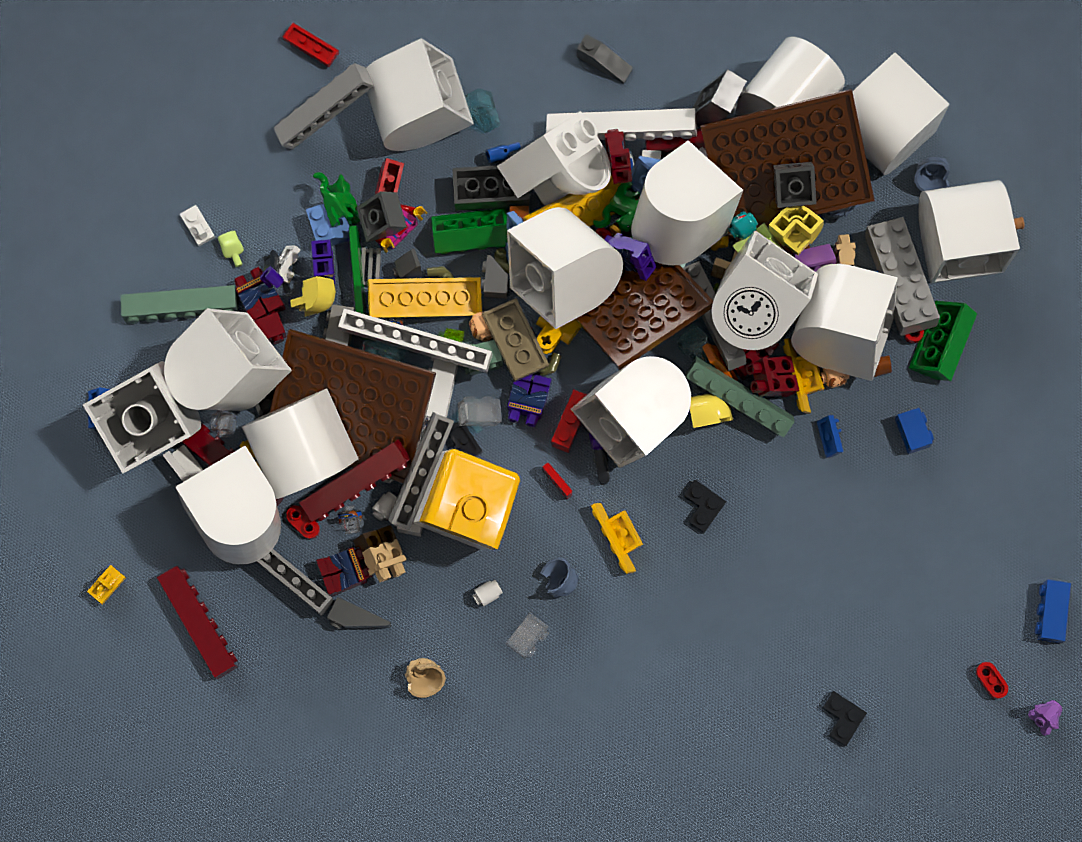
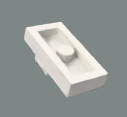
M196 205L180 214L199 247L215 238Z
M295 245L286 246L279 257L278 273L283 277V282L286 284L290 283L294 276L289 267L297 261L298 253L301 250Z

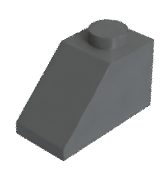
M415 248L394 261L395 268L392 269L396 279L423 277Z

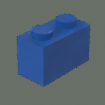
M920 408L896 416L895 421L908 454L929 448L933 444V434L931 430L927 429L925 424L927 419L924 412L920 411Z

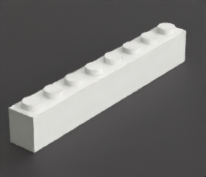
M695 108L582 113L585 118L590 119L595 124L599 140H605L604 134H607V131L611 129H618L619 132L623 131L624 139L627 141H634L638 138L645 140H654L655 138L670 140L673 137L690 139L697 136V113ZM577 113L547 114L546 133Z
M348 309L343 310L338 326L343 332L484 373L488 372L493 356L492 351Z

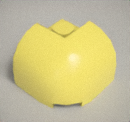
M805 206L786 207L769 224V230L782 246H787L796 255H799L817 238L823 228L824 220Z
M318 276L304 280L302 287L303 296L290 300L291 307L304 311L305 317L326 311L334 303L336 294L334 280Z
M712 393L691 397L690 413L693 428L733 420L730 404Z

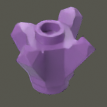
M1050 700L1045 704L1035 705V708L1029 711L1028 716L1041 728L1042 735H1050L1052 729H1059V717L1061 716L1062 707L1058 702Z

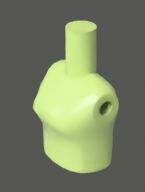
M236 231L220 235L217 239L224 258L232 257L235 267L242 266L239 254L244 249Z

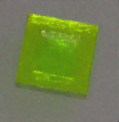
M446 328L444 338L463 343L464 331Z

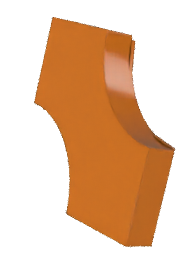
M707 343L702 346L712 365L738 381L734 370L728 371L715 345Z

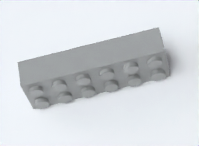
M904 217L867 226L865 238L876 269L879 273L898 277L894 320L900 336L936 327L940 316Z

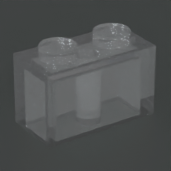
M467 396L457 403L459 426H496L502 422L500 399H493L491 396L475 399L474 396Z
M529 612L506 642V646L524 660L527 656L531 658L537 650L535 647L539 641L543 642L549 635V632H547L549 626Z

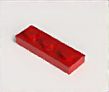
M292 23L283 35V40L327 67H330L339 54V50L295 23Z

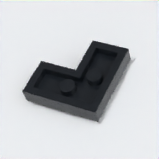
M463 420L458 421L452 426L449 437L455 446L451 449H457L475 457L483 453Z
M694 480L684 494L685 498L698 506V509L688 523L702 533H705L727 501L697 480Z
M833 691L822 707L839 719L828 736L847 746L867 712Z

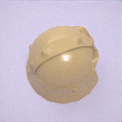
M419 658L411 661L406 667L407 671L404 675L409 682L408 691L413 696L426 698L436 694L444 686L445 673L434 661L427 658Z

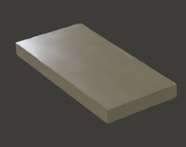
M517 298L482 313V317L514 382L549 367V363Z

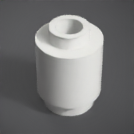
M387 492L386 495L383 494L372 508L374 511L373 515L380 521L383 519L387 521L397 497L390 492Z
M493 580L474 589L475 594L472 596L478 605L482 604L484 607L498 599L499 595L503 592L496 580Z

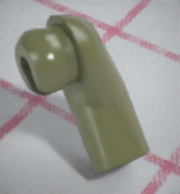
M499 248L494 254V259L505 272L509 273L506 251L503 248Z
M443 266L427 268L428 277L453 278L452 273Z
M553 353L549 367L538 371V373L546 376L556 372L562 356Z

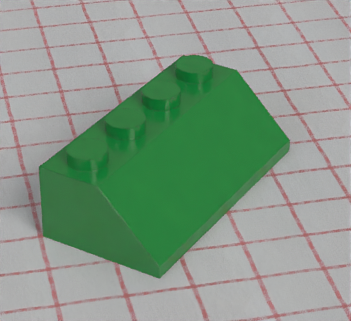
M506 208L431 216L435 253L447 254L451 251L465 252L469 249L483 250L487 247H504L508 242Z
M935 301L934 303L940 316L939 322L936 327L924 330V335L918 343L909 369L935 380L952 381L977 313L966 303Z

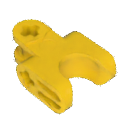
M540 316L536 325L541 327L542 330L537 337V341L543 353L550 354L560 341L569 345L580 330L581 325L574 319L555 329ZM549 341V344L543 345V342Z

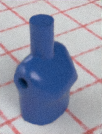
M519 142L510 145H499L485 150L489 163L496 161L504 162L510 152L521 149Z

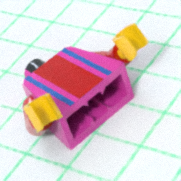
M400 204L407 227L393 236L376 240L385 253L388 252V247L394 249L418 225L415 217L419 221L423 220L421 215L427 214L422 206L412 207Z

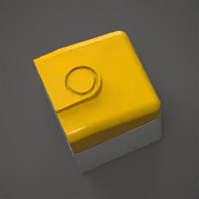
M457 449L442 451L412 524L480 550H498L518 490L520 477L515 472Z

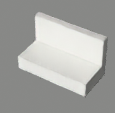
M185 445L172 454L170 451L163 454L164 458L183 482L203 471Z

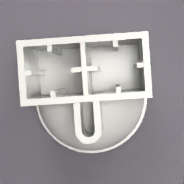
M581 111L497 166L517 198L534 189L544 205H548L567 194L583 195L598 192L608 184L611 176L610 161L604 146L597 137V128L590 119L584 117Z

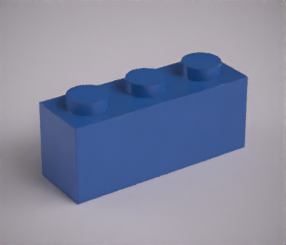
M1046 580L1040 585L1039 596H1042L1041 604L1039 603L1037 607V615H1040L1039 623H1036L1035 634L1038 635L1037 640L1060 644L1065 641L1071 583Z

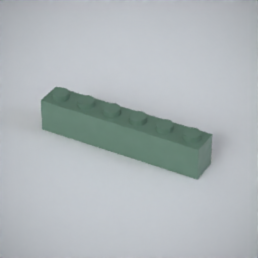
M235 285L124 294L121 295V315L125 322L135 324L141 320L156 322L158 319L176 320L177 317L193 319L196 316H200L207 308L238 312L237 291Z
M697 356L686 371L687 379L783 438L794 424L793 415L767 399L759 397L751 389Z

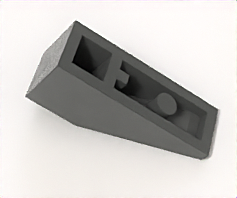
M588 34L584 36L577 47V58L623 84L633 70L631 65L602 42Z
M337 597L327 617L331 621L330 625L339 630L341 627L345 629L390 628L392 625L391 622Z

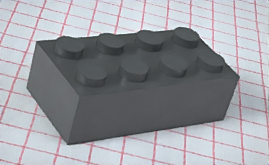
M727 69L703 87L693 106L697 113V125L700 127L701 125L721 121L723 118H727L730 113L733 114L738 105L736 104L738 97L741 98L746 90L744 86L747 81Z
M497 166L452 168L455 211L510 208V206L530 207L529 191L517 198Z

